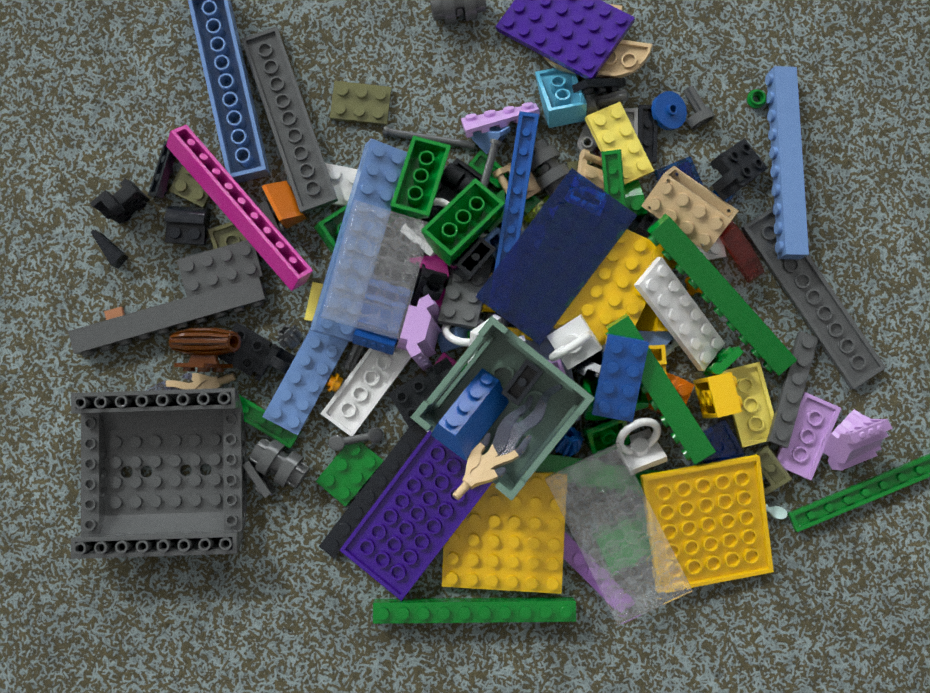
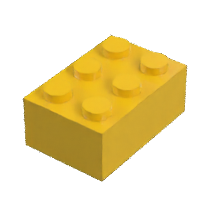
M732 372L693 380L702 418H719L742 412L741 407H743L740 395H737V380L734 375L732 376Z

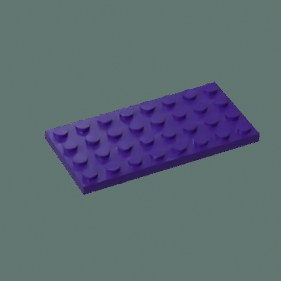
M430 430L340 549L344 555L401 601L493 483L489 482L479 485L472 490L469 488L459 500L455 499L452 494L463 483L462 479L466 472L467 460L462 459L434 438Z

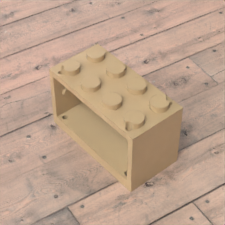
M675 166L662 175L642 204L643 208L659 219L664 214L670 216L687 237L705 252L710 250L739 211Z

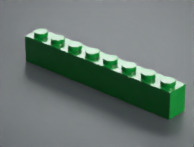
M627 313L606 326L608 334L644 340ZM648 347L640 388L644 394L649 393L652 399L649 402L654 410L659 409L663 416L660 419L665 427L670 426L673 430V433L670 435L676 444L681 443L684 447L681 452L687 461L691 459L694 464H697L716 451Z

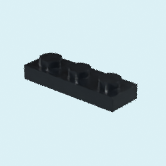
M625 78L585 79L572 85L573 93L589 95L595 92V95L606 92L619 91V88L626 86Z
M639 104L638 139L650 163L656 164L658 122L652 116V105Z
M164 141L148 192V196L153 198H163L166 195L168 180L174 171L173 164L176 157L167 148V141Z

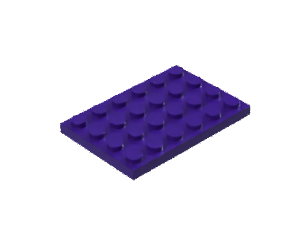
M514 0L495 27L496 31L575 74L585 79H594L635 22V17L602 0Z

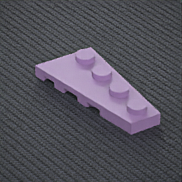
M527 102L520 107L507 106L500 111L488 110L480 115L468 114L465 118H461L465 135L468 138L472 137L475 131L485 133L489 132V129L493 126L502 128L508 126L510 121L518 123L520 111L537 113L539 117L540 112L536 103Z

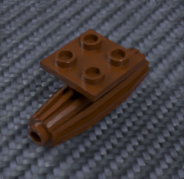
M190 328L173 332L169 337V346L172 350L191 355L188 363H174V367H183V371H195V368H197V372H210V368H212V372H224V368H233V364H220L217 356L238 351L241 337L237 332L221 328Z

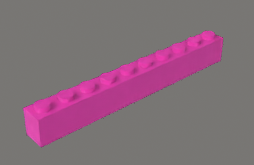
M187 124L170 131L166 144L167 148L287 287L293 291L305 284L313 271L311 267Z

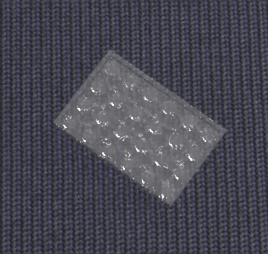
M354 200L320 318L399 340L427 244L421 229L428 222Z

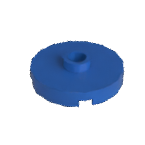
M665 91L659 94L652 102V116L654 120H657L659 123L657 125L660 128L674 130L683 125L686 120L687 110L683 99L677 93Z

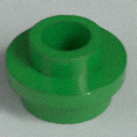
M759 89L750 91L746 98L747 104L754 109L761 108L766 103L765 93ZM753 97H757L759 102H755Z

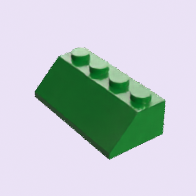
M417 136L412 137L390 205L392 216L407 220L429 218L451 145Z
M475 178L421 229V233L434 253L446 264L450 265L502 214L505 203Z

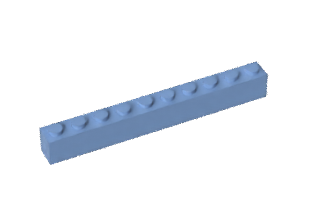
M774 66L767 73L765 84L768 90L766 102L769 107L767 120L770 124L768 138L771 140L769 156L772 159L770 174L773 177L774 233L776 234L777 241L775 251L778 259L800 260L809 255L797 67Z

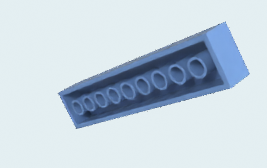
M188 0L225 169L237 183L270 176L231 0Z
M372 138L365 144L310 331L345 342L353 341V334L362 310L364 296L367 293V286L376 264L391 212L390 205L407 152Z

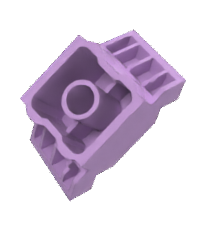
M429 294L419 299L417 307L408 306L397 346L399 349L408 351L412 359L423 371L433 366L429 357L436 354L437 338L439 333L442 332L438 325L441 309Z
M854 409L831 433L823 453L829 456L828 463L832 470L842 471L878 456L876 451L881 449L880 445L883 439L888 437L886 431L893 428L888 419H871Z

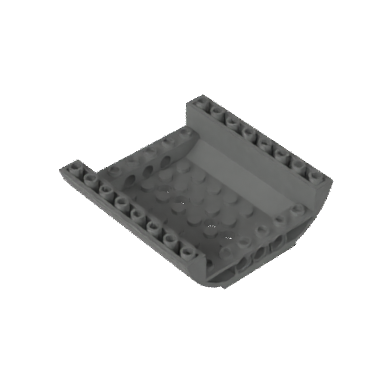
M236 388L71 393V413L81 414V535L71 538V559L238 553L243 538L247 509V476L242 466L247 462V447L243 407ZM186 464L192 468L189 476L184 475L182 472V468ZM204 464H209L212 468L209 475H205L202 472ZM127 466L131 467L133 471L129 478L123 474V470ZM145 466L152 468V474L149 477L143 474Z

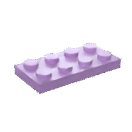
M803 393L788 448L779 447L776 457L787 471L807 480H812L841 411L840 407L809 393Z

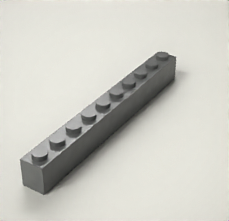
M258 276L70 330L68 333L74 354L89 357L94 355V351H110L115 345L127 346L136 339H139V341L148 340L153 334L165 335L170 333L171 329H186L189 327L188 324L195 322L196 325L203 324L212 317L221 319L227 316L226 313L234 312V314L246 311L245 308L251 306L259 308L264 306V303L269 300L263 279Z

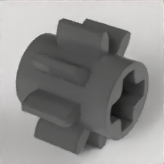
M284 325L278 330L277 334L279 336L276 339L283 348L288 346L292 349L300 344L302 334L296 325L292 327Z

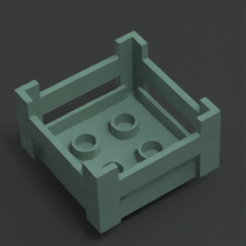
M491 316L480 329L479 335L429 398L421 403L410 418L426 431L430 430L433 432L440 419L482 368L500 381L503 390L526 359H529L544 370L543 375L519 406L508 399V405L479 442L485 446L482 455L487 453L492 444L498 456L508 454L514 450L519 455V458L513 462L496 468L495 470L502 477L497 474L498 479L492 481L496 484L495 487L512 501L578 417L582 415L594 400V397Z

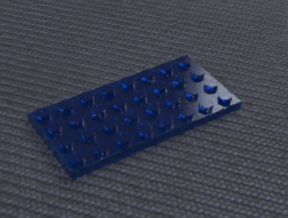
M571 168L475 297L540 345L637 215Z

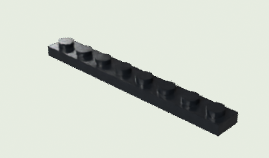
M418 423L407 429L319 545L322 550L334 559L339 554L341 547L428 433Z

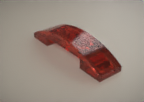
M731 221L719 238L739 265L737 268L747 282H750L765 271L746 237L736 224Z

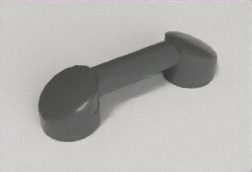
M371 427L367 433L344 438L335 434L329 438L328 445L332 450L339 451L344 445L369 440L373 443H378L383 438V432L379 427Z

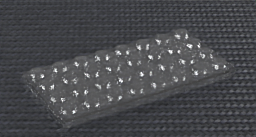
M619 442L545 477L618 626L693 592Z

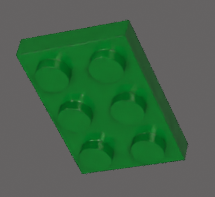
M363 442L345 445L315 482L346 507L384 460Z

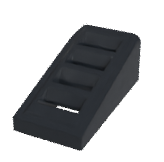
M93 229L91 234L110 265L119 269L128 259V256L103 233Z

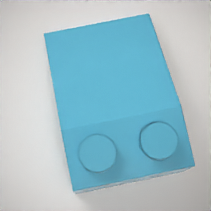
M556 68L536 71L535 77L548 127L552 128L585 121L587 102L582 93H573L572 85L578 83L576 74L563 72Z

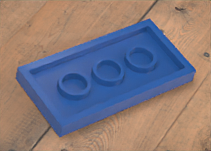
M607 333L591 412L592 415L633 422L649 341Z

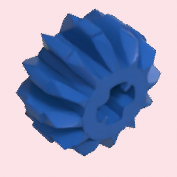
M570 427L553 449L556 450V453H561L563 457L565 455L569 457L574 454L576 455L583 443V438L580 436L581 432L576 431L575 427Z

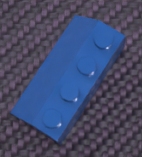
M482 368L440 419L431 435L462 459L466 460L509 403L507 397L501 393L503 388L500 381Z

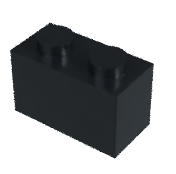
M526 359L501 393L519 406L545 371L529 359Z

